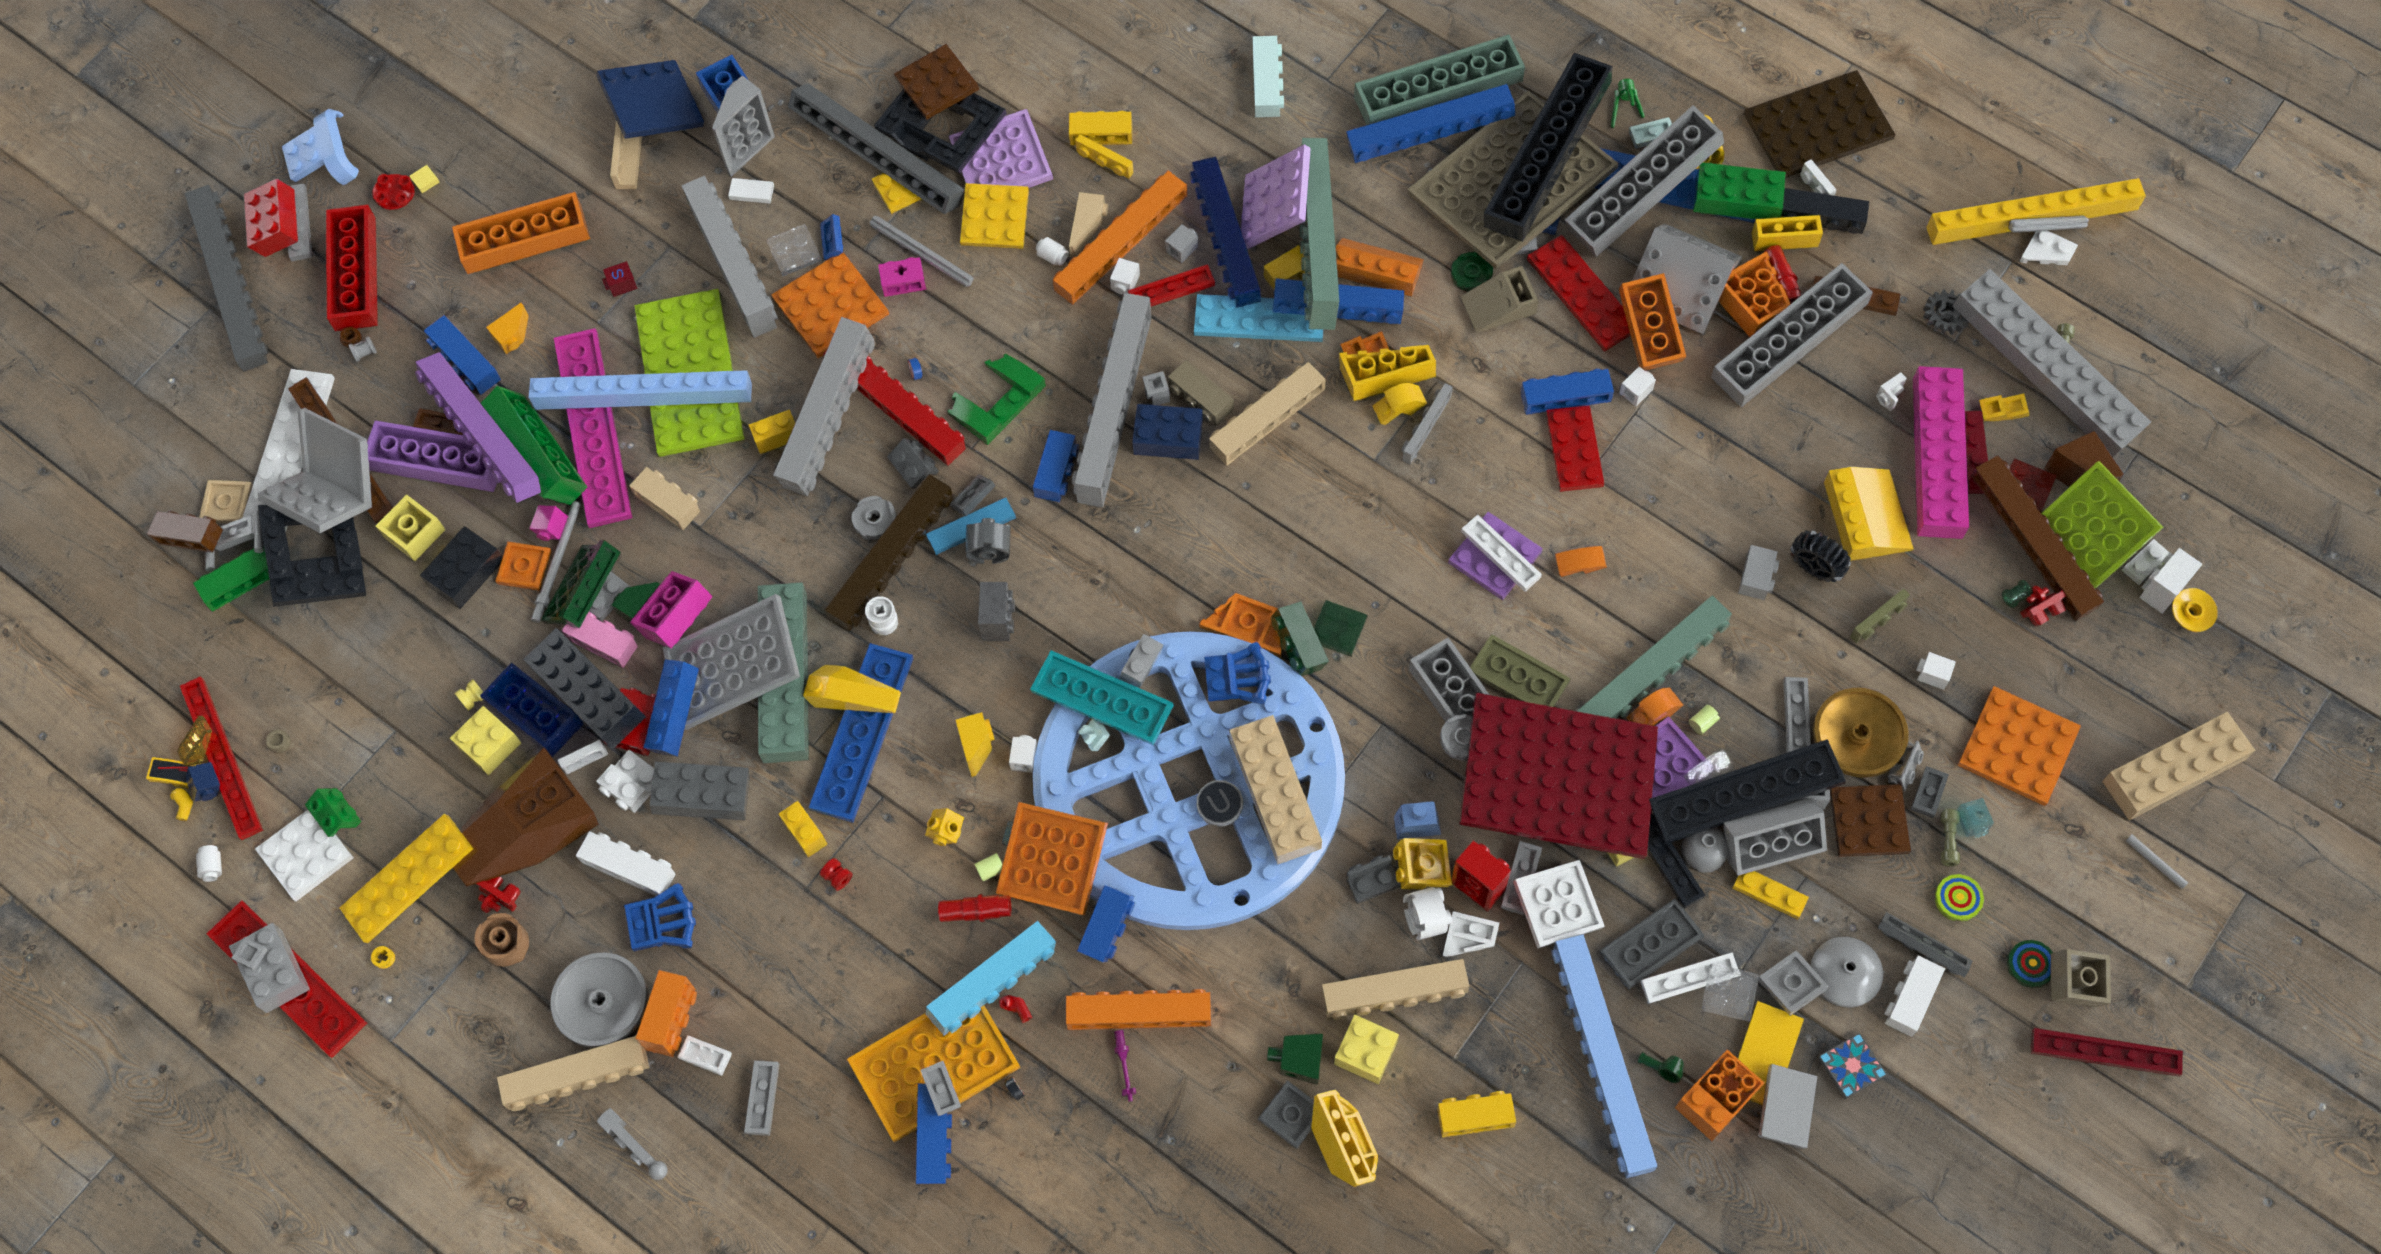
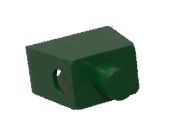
M1323 1034L1284 1036L1283 1048L1268 1046L1267 1061L1281 1062L1280 1074L1283 1076L1318 1085Z

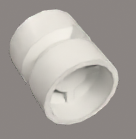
M881 596L875 597L867 603L865 614L871 630L878 635L891 634L898 625V617L892 601Z

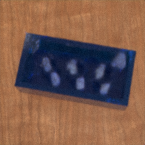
M512 662L480 695L488 707L541 749L545 748L552 758L584 724L577 713Z

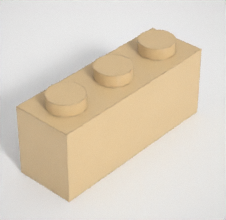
M646 467L629 485L635 497L681 530H684L700 512L697 505L698 501L694 496L681 492V488L672 481L671 483L667 482L665 477L657 470L653 472Z

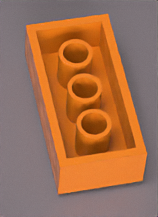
M1662 273L1622 283L1619 293L1639 367L1645 371L1683 362L1686 358V353L1665 274Z

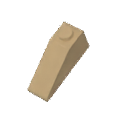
M1079 192L1069 243L1071 258L1076 257L1102 225L1103 216H1107L1108 204H1105L1104 195Z

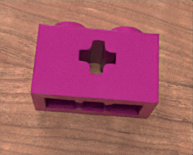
M910 257L901 261H888L884 264H878L884 297L926 290L920 257Z

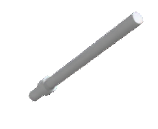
M574 501L571 505L540 594H537L535 600L536 607L531 618L533 622L540 623L543 611L548 607L550 601L549 594L581 504Z

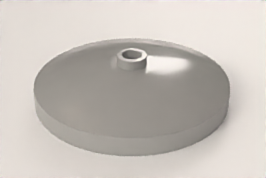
M605 952L589 954L572 962L558 977L551 994V1012L559 1030L572 1042L589 1048H597L624 1040L631 1035L641 1023L648 1003L647 986L639 970L624 957Z

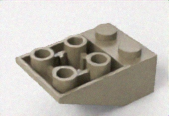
M1523 266L1504 271L1460 297L1476 333L1534 315L1537 312L1539 302Z

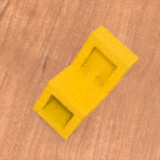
M1404 383L1384 392L1385 397L1372 407L1380 423L1386 425L1401 413L1413 415L1424 407L1427 401L1418 385Z

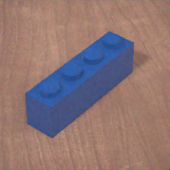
M445 315L424 330L428 337L426 339L428 345L433 350L437 348L445 360L453 365L452 368L459 377L463 376L465 378L464 382L471 391L475 389L482 395L501 380L496 369Z
M1593 369L1590 372L1583 373L1572 372L1564 376L1552 375L1544 379L1531 378L1522 382L1521 397L1526 415L1542 413L1551 409L1607 403L1612 401L1614 393L1608 369Z
M665 659L644 743L645 749L662 755L678 757L699 668L684 661Z
M918 1083L916 1184H946V1178H951V1163H946V1153H951V1138H947V1129H952V1114L946 1113L938 1116L926 1084Z

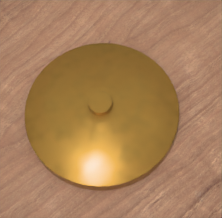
M1848 688L1834 693L1821 705L1813 724L1814 742L1818 743L1828 739L1842 773L1853 777H1874L1889 771L1899 762L1908 744V726L1899 707L1882 693L1867 688Z

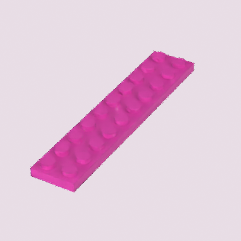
M596 328L554 338L561 377L606 376ZM612 407L567 409L578 474L588 487L582 493L588 527L594 528L633 518Z

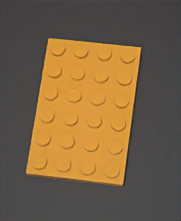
M984 1005L980 1007L981 1011L971 1019L968 1017L962 1021V1026L954 1033L948 1032L946 1035H943L926 1016V1013L847 1059L894 1143L917 1130L918 1083L925 1084L920 1070L944 1061L959 1102L962 1103L1021 1068Z

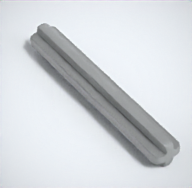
M2085 216L2011 220L2008 228L2013 233L2081 229L2088 226L2089 220Z

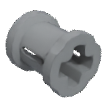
M369 336L354 345L352 343L349 344V348L357 362L362 357L371 353H377Z

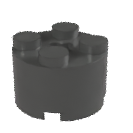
M984 518L980 523L966 525L965 552L967 559L984 564V560H992V564L1007 561L1010 554L1011 527L995 523V520L992 518Z

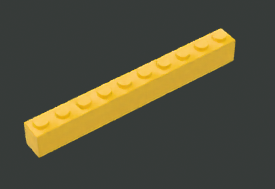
M2137 178L1932 213L1926 228L1932 245L2011 232L2008 228L2011 220L2067 216L2094 218L2139 209L2146 195L2140 179Z

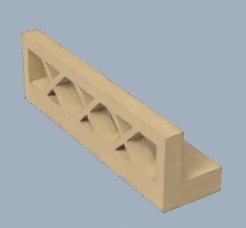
M617 121L610 176L616 189H637L642 136L625 139Z

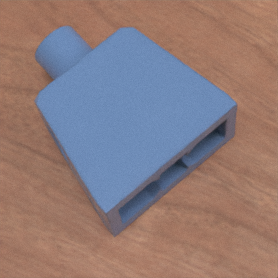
M1435 802L1403 804L1394 816L1397 839L1441 835Z

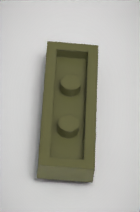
M1902 589L1855 627L1850 638L1855 643L1859 642L1862 638L1864 640L1870 638L1878 625L1883 627L1891 620L1890 616L1894 612L1899 614L1907 607L1906 601L1910 594L1905 589Z

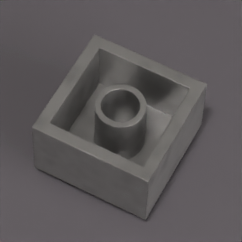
M980 582L978 625L982 640L1010 641V633H1014L1012 613L1015 612V599H1013V590H1009L1007 582Z

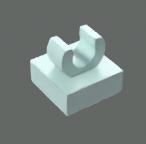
M1094 719L1088 725H1083L1078 732L1091 751H1098L1110 736L1104 725Z

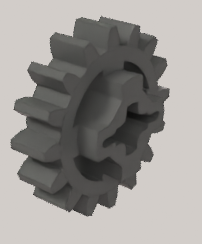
M1945 289L1942 290L1941 294L1934 292L1932 297L1929 296L1923 308V311H1925L1923 317L1929 319L1927 325H1934L1933 331L1941 329L1942 335L1946 331H1949L1950 335H1953L1955 330L1960 333L1963 327L1966 328L1969 324L1952 306L1960 296V294L1954 295V290H1951L1950 294H1947Z

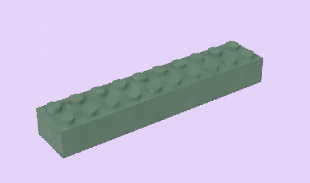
M1302 138L1301 146L1305 144L1310 147L1305 222L1299 225V237L1303 239L1300 242V254L1304 256L1301 259V270L1305 272L1302 276V286L1306 288L1303 293V302L1307 304L1304 318L1309 322V329L1335 330L1339 308V288L1327 138Z

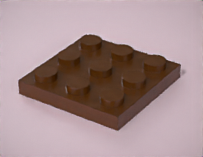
M947 44L894 73L897 82L926 120L979 90L976 81Z
M1901 784L1835 787L1829 790L1838 857L1898 855L1911 852Z

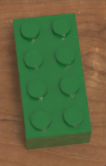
M1703 162L1699 165L1696 176L1693 212L1749 219L1780 218L1783 210L1786 172Z

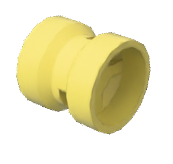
M474 680L467 683L466 690L459 689L454 693L468 711L474 707L475 701H483L487 698Z

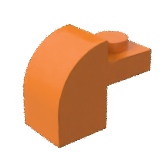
M1670 687L1662 688L1643 699L1639 703L1640 706L1626 718L1631 722L1654 726L1660 720H1664L1668 716L1671 717L1683 704Z

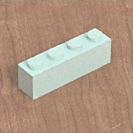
M1253 36L1255 117H1280V108H1284V96H1280L1279 92L1283 91V78H1279V74H1283L1282 61H1278V57L1282 56V44H1278L1277 36Z

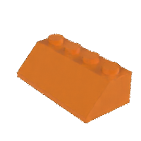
M1342 238L1336 245L1337 275L1339 278L1382 289L1403 290L1404 295L1412 297L1424 259Z

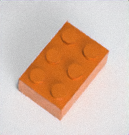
M661 970L658 971L635 1038L646 1051L673 1057L675 1051L679 1050L682 1042L680 1037L682 1029L686 1028L689 1022L688 1011L690 1005H694L697 997L696 989L686 976Z

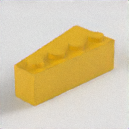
M1429 345L1400 347V350L1393 351L1387 348L1380 349V352L1367 353V350L1358 351V354L1347 355V352L1339 353L1340 370L1353 401L1384 393L1386 390L1399 384H1413L1436 377V360Z

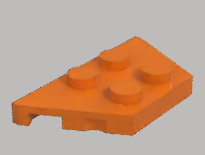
M1235 593L1225 604L1216 608L1211 616L1206 620L1203 619L1199 624L1200 628L1215 634L1234 637L1251 644L1258 642L1262 649L1277 657H1281L1280 637L1272 627L1270 618L1278 608Z

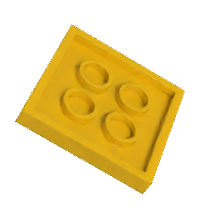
M966 183L960 244L963 246L1024 249L1029 188L1027 186Z

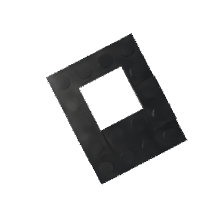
M902 90L874 124V127L914 155L926 161L930 158L960 174L1007 113L1005 108L975 93L948 107L947 109L961 116L965 113L974 118L954 145L923 130L933 117L926 120L910 97Z
M258 505L273 607L366 596L363 566L353 517L331 528L336 556L291 561L285 526L303 524L267 505Z

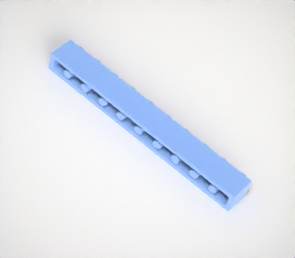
M748 371L530 378L529 399L535 410L751 402L752 382Z
M1584 934L1556 941L1554 950H1551L1553 961L1555 964H1559L1561 970L1558 973L1559 980L1562 986H1566L1568 992L1566 1002L1569 1009L1573 1008L1575 1015L1573 1018L1574 1028L1576 1032L1580 1031L1582 1037L1580 1041L1583 1055L1587 1054L1590 1062L1587 1064L1588 1072L1591 1078H1595L1597 1085L1594 1088L1598 1102L1602 1101L1604 1107L1602 1117L1605 1125H1609L1612 1134H1609L1612 1148H1617L1619 1158H1617L1618 1168L1621 1173L1624 1172L1626 1178L1653 1172L1657 1168V1163Z

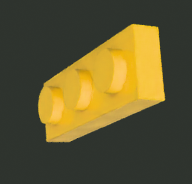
M1081 134L1075 140L1076 151L1082 157H1088L1099 166L1107 167L1113 170L1115 174L1128 179L1134 173L1133 161Z
M1756 871L1738 875L1732 888L1797 920L1800 918L1809 898Z

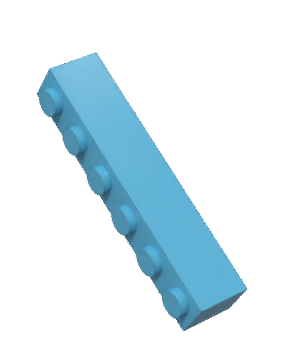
M1038 921L927 1005L926 1016L943 1035H946L948 1032L954 1033L962 1026V1021L968 1017L970 1019L975 1017L981 1011L980 1007L986 1003H993L999 997V993L1002 990L1012 988L1018 982L1020 976L1030 974L1036 968V964L1042 959L1043 961L1048 960L1055 953L1056 941Z

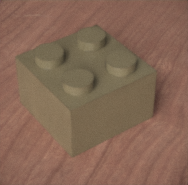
M2070 949L2051 953V1001L2087 1007L2111 1004L2110 955Z

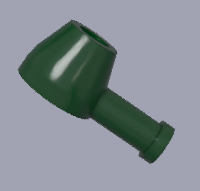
M1642 1052L1637 1063L1644 1064L1658 1071V1074L1668 1082L1679 1083L1683 1076L1684 1062L1677 1056L1672 1055L1662 1063Z

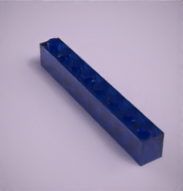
M1217 157L1192 162L1193 171H1189L1192 184L1196 183L1197 186L1195 194L1197 200L1201 199L1202 202L1200 204L1202 216L1207 217L1205 221L1207 232H1212L1213 235L1211 243L1213 250L1217 249L1218 254H1216L1219 267L1223 266L1224 269L1222 277L1224 283L1229 285V288H1227L1230 301L1234 300L1236 308L1261 302L1260 287Z

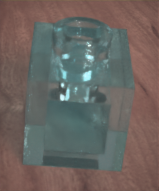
M1983 798L1961 804L1957 809L1960 812V824L1966 837L1975 835L1978 838L1989 833V829L1993 826L1994 821Z

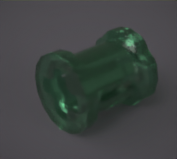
M2020 580L2013 588L2003 590L2002 598L2010 608H2015L2020 601L2031 596L2033 590L2025 580Z

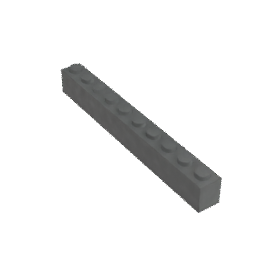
M809 83L792 89L788 108L943 214L960 207L965 189Z
M209 185L186 192V200L235 361L243 372L267 364L266 354H269L266 344L261 341L263 332L260 326L256 325L255 320H258L256 311L250 306V303H253L249 291L245 290V286H248L244 275L240 273L242 269L241 262L234 254L237 252L234 242L230 241L229 238L232 236L228 224L224 222L227 217L223 208L219 206L222 203L220 195L217 191L213 192Z

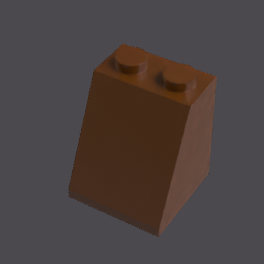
M2095 431L2056 448L2044 467L2048 474L2068 487L2072 486L2097 461H2100L2118 481L2124 475Z

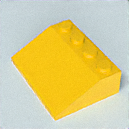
M1847 467L1829 470L1824 485L1843 549L1848 552L1847 555L1850 556V561L1913 551L1914 548L1889 469Z

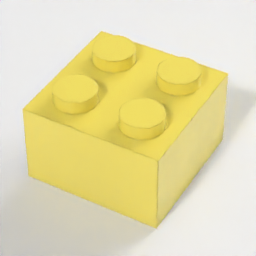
M407 494L376 525V528L386 540L414 562L445 531L437 517Z
M484 706L450 737L456 747L488 776L521 744L517 736Z
M1354 1015L1335 1056L1334 1065L1379 1084L1396 1047L1399 1034Z

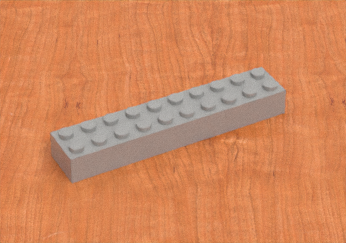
M1991 269L1961 293L1952 305L2085 434L2095 431L2112 457H2115L2151 423L2143 413Z
M1124 293L1123 301L1119 300L1117 313H1119L1118 319L1113 321L1112 332H1114L1113 338L1108 340L1107 350L1109 354L1108 357L1105 356L1103 359L1102 369H1104L1103 376L1099 375L1097 388H1099L1098 395L1094 394L1092 402L1094 411L1093 414L1089 413L1087 421L1089 430L1088 433H1084L1082 440L1084 449L1083 452L1078 454V472L1074 471L1072 477V484L1074 485L1073 494H1076L1077 503L1102 508L1107 495L1152 319L1150 297Z

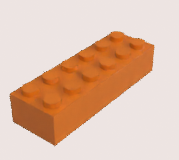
M576 192L452 227L459 258L467 274L590 239L582 206Z

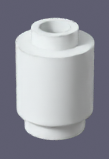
M1049 237L1041 239L1036 246L1037 256L1053 265L1062 266L1069 254L1063 245Z
M207 845L200 847L196 854L197 877L205 882L215 881L217 877L222 875L221 853L216 846Z

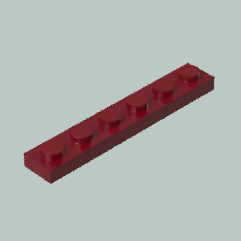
M2039 1028L2032 1030L2031 1054L2177 1077L2182 1075L2183 1051Z

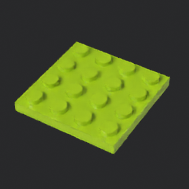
M2097 461L2041 513L2047 517L2049 526L2054 533L2056 532L2060 535L2067 551L2073 553L2080 569L2086 571L2089 581L2094 588L2103 583L2164 528L2100 461Z

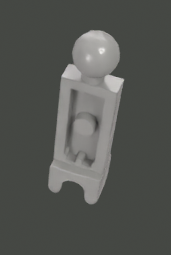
M611 1108L606 1110L597 1119L598 1124L610 1136L614 1137L617 1135L614 1140L622 1149L627 1146L633 1152L630 1157L639 1166L644 1163L649 1168V1176L652 1179L661 1180L665 1178L668 1172L667 1165L662 1161H656L625 1130L624 1126L626 1123Z

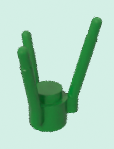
M1627 78L1618 82V90L1614 91L1615 100L1611 128L1615 127L1619 98L1624 101H1630L1631 106H1634L1636 103L1641 118L1645 117L1634 81Z

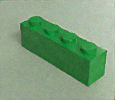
M253 548L250 551L243 552L236 559L222 564L215 571L205 574L199 580L193 582L204 604L213 612L269 580L265 551L256 553Z

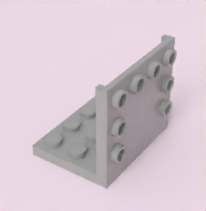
M1664 223L1654 229L1632 281L1664 273L1677 323L1704 334L1732 270L1740 265L1743 256Z
M303 408L298 411L303 472L259 492L258 501L322 533L372 508L368 444L366 438Z

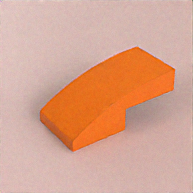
M1382 331L1364 339L1359 336L1341 344L1343 352H1347V355L1358 354V351L1367 350V353L1380 352V349L1387 348L1389 350Z
M1602 546L1578 548L1555 554L1561 577L1581 571L1587 574L1607 568Z

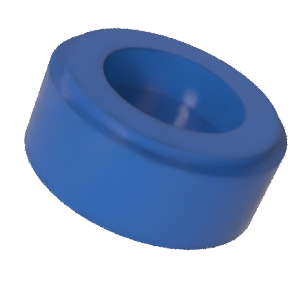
M909 359L908 366L913 380L921 379L922 370L918 359Z

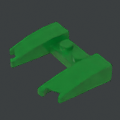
M1006 353L1003 354L1001 359L993 362L989 359L984 362L986 367L1013 386L988 412L957 392H954L952 400L955 401L953 409L947 411L949 416L987 445L1046 387L1044 377Z

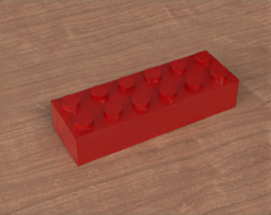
M368 204L326 210L327 320L335 332L342 331L347 327L358 329L378 326L376 217Z

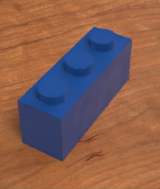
M1050 430L1033 484L1034 497L1060 502L1062 495H1066L1068 488L1066 480L1068 476L1072 475L1074 467L1072 460L1073 457H1077L1079 452V444L1076 442L1075 435Z
M1104 885L1077 951L1101 962H1108V959L1112 960L1117 950L1115 942L1118 937H1122L1126 928V924H1124L1127 915H1131L1135 907V902H1133L1135 896L1110 885Z

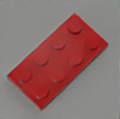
M1590 405L1546 410L1559 491L1604 487V478Z

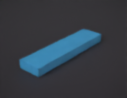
M1003 498L927 533V539L935 554L937 555L966 542V525L980 523L984 518H992L995 520V523L1005 524L1016 519L1007 498Z

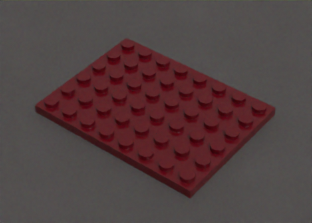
M1476 693L1459 825L1645 859L1648 849L1651 815L1649 799L1652 798L1658 726Z

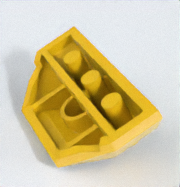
M1336 1090L1315 1095L1311 1129L1331 1174L1353 1187L1373 1182L1376 1178L1378 1154L1358 1110L1342 1098Z

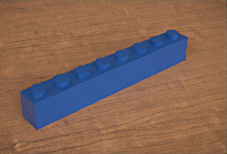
M1505 84L1346 131L1348 145L1355 163L1367 161L1381 155H1387L1398 150L1407 149L1415 145L1514 117L1515 103L1508 85Z

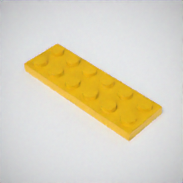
M443 814L339 909L362 941L369 943L471 852L473 847L448 815Z

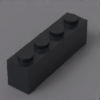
M1785 188L1783 210L1780 218L1820 215L1822 228L1847 231L1852 234H1863L1867 224L1869 201Z

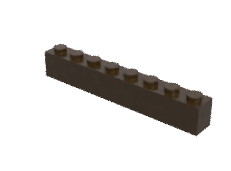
M930 474L926 477L824 611L830 621L848 632L853 627L859 625L862 615L865 613L867 603L877 597L879 593L885 591L888 581L893 575L898 574L903 561L911 557L916 544L924 540L929 527L932 524H936L942 510L950 506L953 494L949 485Z

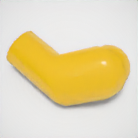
M176 788L170 795L171 799L175 800L179 806L176 819L187 821L193 800L186 790Z

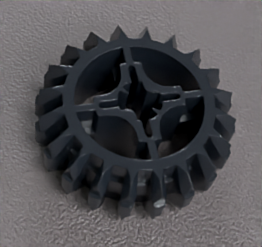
M1805 530V532H1801L1795 538L1790 548L1791 556L1794 558V562L1799 564V568H1803L1805 573L1808 572L1812 577L1815 576L1819 580L1824 579L1826 582L1840 581L1846 575L1851 565V558L1847 555L1848 552L1842 549L1843 546L1836 543V540H1832L1829 536L1823 535L1822 532L1817 533L1813 530L1811 532Z

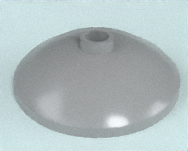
M1852 937L1830 939L1816 950L1811 960L1810 966L1828 985V989L1821 996L1834 1005L1845 1008L1862 1006L1871 1001L1881 988L1883 982L1881 961L1876 952L1861 940ZM1846 965H1852L1854 967V970H1848L1846 968Z

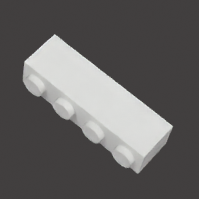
M589 831L576 854L581 863L655 896L667 890L676 875L671 868L672 865L663 859L653 860L650 854L642 850L635 852L630 849L631 847L622 841H618V843L612 842L609 836L601 832L594 834Z

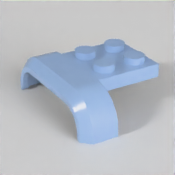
M327 109L314 118V126L282 146L291 180L297 182L323 165L326 166L333 178L342 185L356 178L359 170L349 162L345 155L335 119L344 116L341 112Z

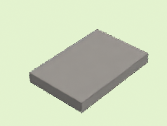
M1774 1064L1769 1065L1758 1137L1801 1149L1807 1148L1817 1076Z

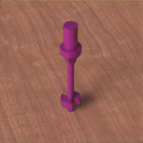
M1117 1030L1114 1031L1116 1042L1114 1050L1122 1062L1126 1089L1122 1090V1096H1127L1128 1102H1132V1095L1136 1094V1088H1131L1126 1063L1129 1046L1125 1043L1124 1031Z

